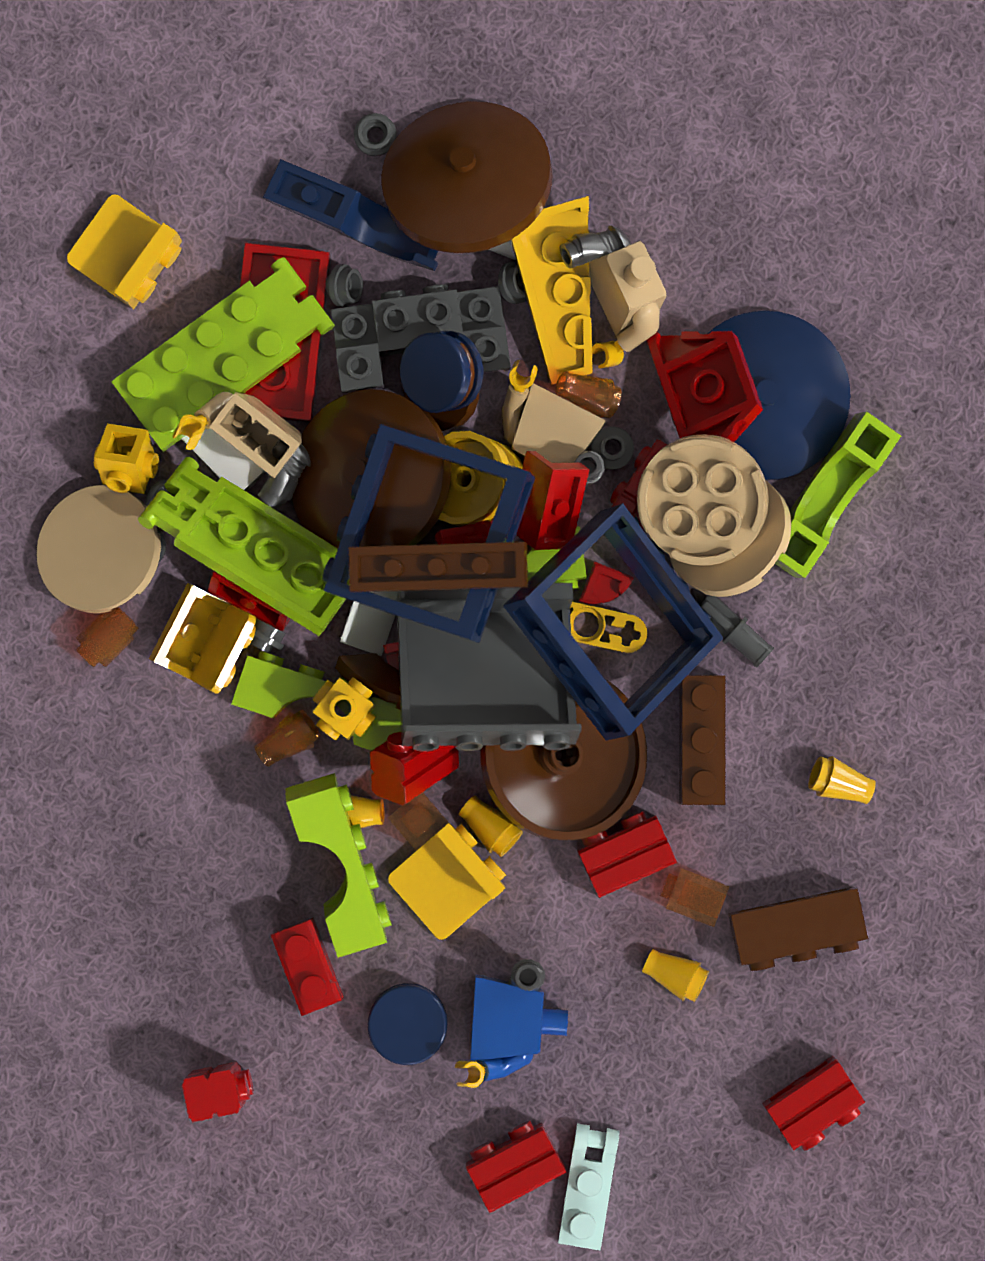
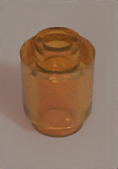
M113 608L111 612L100 613L76 637L81 644L76 651L92 667H95L99 662L104 667H107L135 639L133 634L139 627L121 608Z

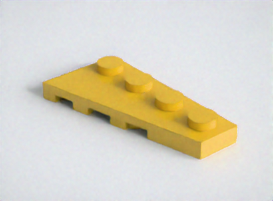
M589 196L543 208L527 229L511 239L551 385L593 373L589 262L569 269L563 262L560 254V245L568 242L573 235L589 233Z

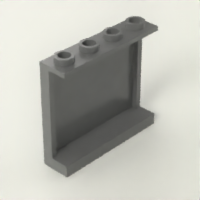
M553 583L541 596L571 634L570 607L573 601L572 583ZM498 588L480 643L397 616L402 746H413V749L417 751H432L438 749L439 746H457L459 750L474 751L481 749L483 745H500L501 749L513 751L524 749L527 745H544V748L548 750H562L576 744L581 732V724L576 722L575 700L503 607L520 588ZM469 589L398 591L396 601L459 622Z

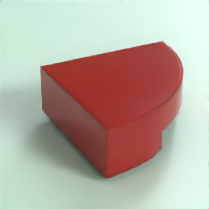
M594 562L579 602L597 605L613 601V599L615 600L616 597L628 589L634 577Z

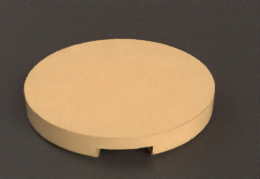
M699 434L686 436L662 448L645 468L637 491V509L645 532L670 557L692 565L719 564L743 552L759 534L768 510L769 499L766 480L755 459L738 444L715 435Z
M766 481L769 500L765 522L755 540L743 552L728 561L703 566L683 563L670 557L675 571L686 583L706 595L727 597L746 592L764 581L762 577L773 567L780 554H785L791 535L789 508L784 498L770 483Z
M106 485L85 487L68 495L59 502L45 520L37 544L39 573L50 593L62 603L87 613L111 612L113 608L126 603L136 594L140 595L155 574L161 552V538L157 532L156 525L152 529H147L138 521L139 516L147 506L131 493L115 492Z

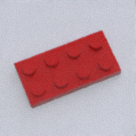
M245 243L240 287L248 281L256 287L275 273L271 268L272 264L278 259L285 257L307 286L303 292L295 297V300L299 304L307 297L313 295L324 309L330 252ZM314 331L297 344L301 350L300 353L244 394L256 397L283 419L310 422L313 413L321 343L319 331Z

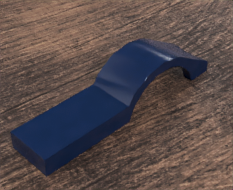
M280 159L263 196L266 201L343 233L347 237L394 259L429 270H436L439 264L435 260L438 250L425 247L405 235L395 224L387 208L368 199L354 189Z

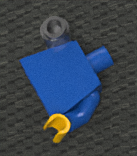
M523 959L517 962L512 968L509 982L476 975L470 1060L479 1061L456 1062L455 1068H467L469 1072L467 1080L457 1082V1086L475 1088L484 1081L506 1077L530 1064L534 1054L540 1053L541 1034L567 1036L568 1010L543 1008L544 991L540 988L545 980V970L540 963L532 959Z

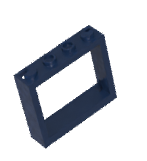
M380 424L377 434L373 433L370 436L366 446L365 457L368 458L364 474H359L356 477L352 487L351 499L354 500L350 515L349 517L344 516L339 525L337 540L340 541L336 556L335 558L331 557L325 566L323 582L326 585L324 591L480 643L498 588L469 589L458 622L371 592H349V585H347L349 579V547H360L394 444L506 480L485 543L514 542L535 477L526 470Z
M623 503L599 511L528 580V587L520 588L503 605L605 740L629 736L723 639V636L711 622V616L702 610L690 594L686 582L676 575L665 560L662 550L652 543L640 527L638 518L633 517ZM603 534L685 641L625 703L620 700L541 596Z

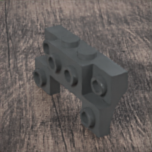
M432 285L424 287L422 289L423 294L406 296V291L404 290L389 291L380 294L381 300L372 301V304L331 309L332 322L335 324L333 330L341 392L346 393L351 390L373 387L383 388L384 382L380 357L403 354L407 345L414 338L430 332L456 331L468 337L480 353L484 372L511 370L499 286L457 292V289L448 290V285Z

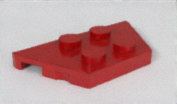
M682 331L681 335L661 336L656 332L647 339L679 438L707 434L720 436L735 442L763 411L739 339L732 331H712L709 334H700L697 331Z

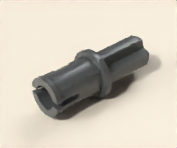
M708 595L700 603L699 606L711 616V622L724 637L722 642L724 644L730 642L756 668L774 649L772 645H769L746 624L748 621L746 617L741 619L717 596Z

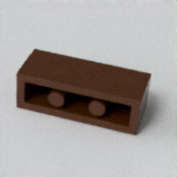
M687 675L679 683V804L725 805L726 676Z
M855 887L728 913L738 963L741 966L749 965L750 971L775 967L774 959L791 956L792 962L817 958L816 950L833 947L834 953L859 949L858 941L868 939L858 888Z

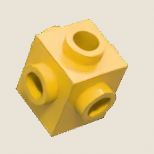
M107 423L100 444L96 447L94 453V468L99 471L102 484L119 493L129 491L144 494L149 479L155 478L159 467V456L157 453H154L148 430Z
M354 677L348 683L341 678L335 684L327 680L313 698V701L318 704L313 713L320 718L315 725L335 741L340 735L350 739L354 733L361 738L376 719V716L371 713L376 705L368 700L373 692ZM340 700H347L351 704V712L345 717H341L335 712V705Z

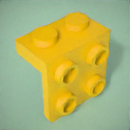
M111 195L67 255V261L73 268L134 310L139 302L144 303L150 297L157 285L155 279L164 267L168 269L175 262L182 249L179 246L182 243V239L175 230L164 222L160 225L119 195Z
M187 583L149 659L218 694L222 688L227 687L232 681L236 672L235 662L241 650L247 648L254 638L256 617Z
M450 822L392 871L388 877V881L433 935L441 940L450 936L491 899L493 900L506 889V886L501 882L506 874L490 856L483 861L474 851L473 847L478 842L462 823L456 828Z

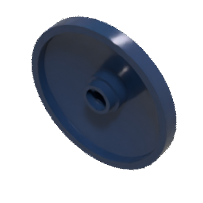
M778 311L743 313L714 327L707 334L712 331H732L738 337L763 407V411L734 443L744 448L755 459L766 481L785 479L797 475L819 462L839 439L845 427L850 408L851 395L848 373L833 343L809 322Z

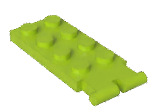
M285 257L278 259L272 264L271 268L275 273L256 287L248 281L111 381L163 452L186 436L180 434L175 439L172 437L180 419L184 415H195L198 409L221 392L244 394L300 353L301 350L297 344L311 333L318 330L321 335H324L335 326L313 295L307 297L299 304L295 300V297L303 292L307 286Z
M185 457L164 484L166 490L174 496L160 490L139 516V523L147 529H152L156 525L175 537V547L320 637L346 600L324 591L326 585L323 582L324 569L328 560L331 557L335 558L338 549L227 479L221 477L218 482L212 480L197 470L199 464L191 457Z

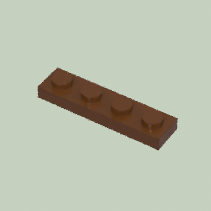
M526 542L349 547V592L528 587Z

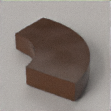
M377 653L338 657L335 668L347 682L354 677L373 692L370 698L375 693L386 702L397 703L396 709L400 710L398 669L387 664Z

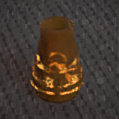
M564 371L559 376L555 387L556 395L567 399L600 418H611L616 413L622 397L621 388L616 386L612 379L572 374Z
M301 709L295 714L289 712L254 748L260 760L267 767H270L278 761L313 748L314 742L320 738V733L309 715Z

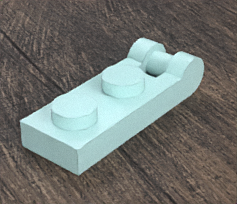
M577 1123L558 1244L601 1250L620 1130L606 1128V1132L590 1130V1125ZM587 1147L603 1149L601 1161L585 1159Z

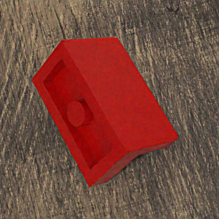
M527 451L522 469L530 472L535 477L516 535L535 550L561 549L575 536L589 468L581 462L551 463L538 452Z

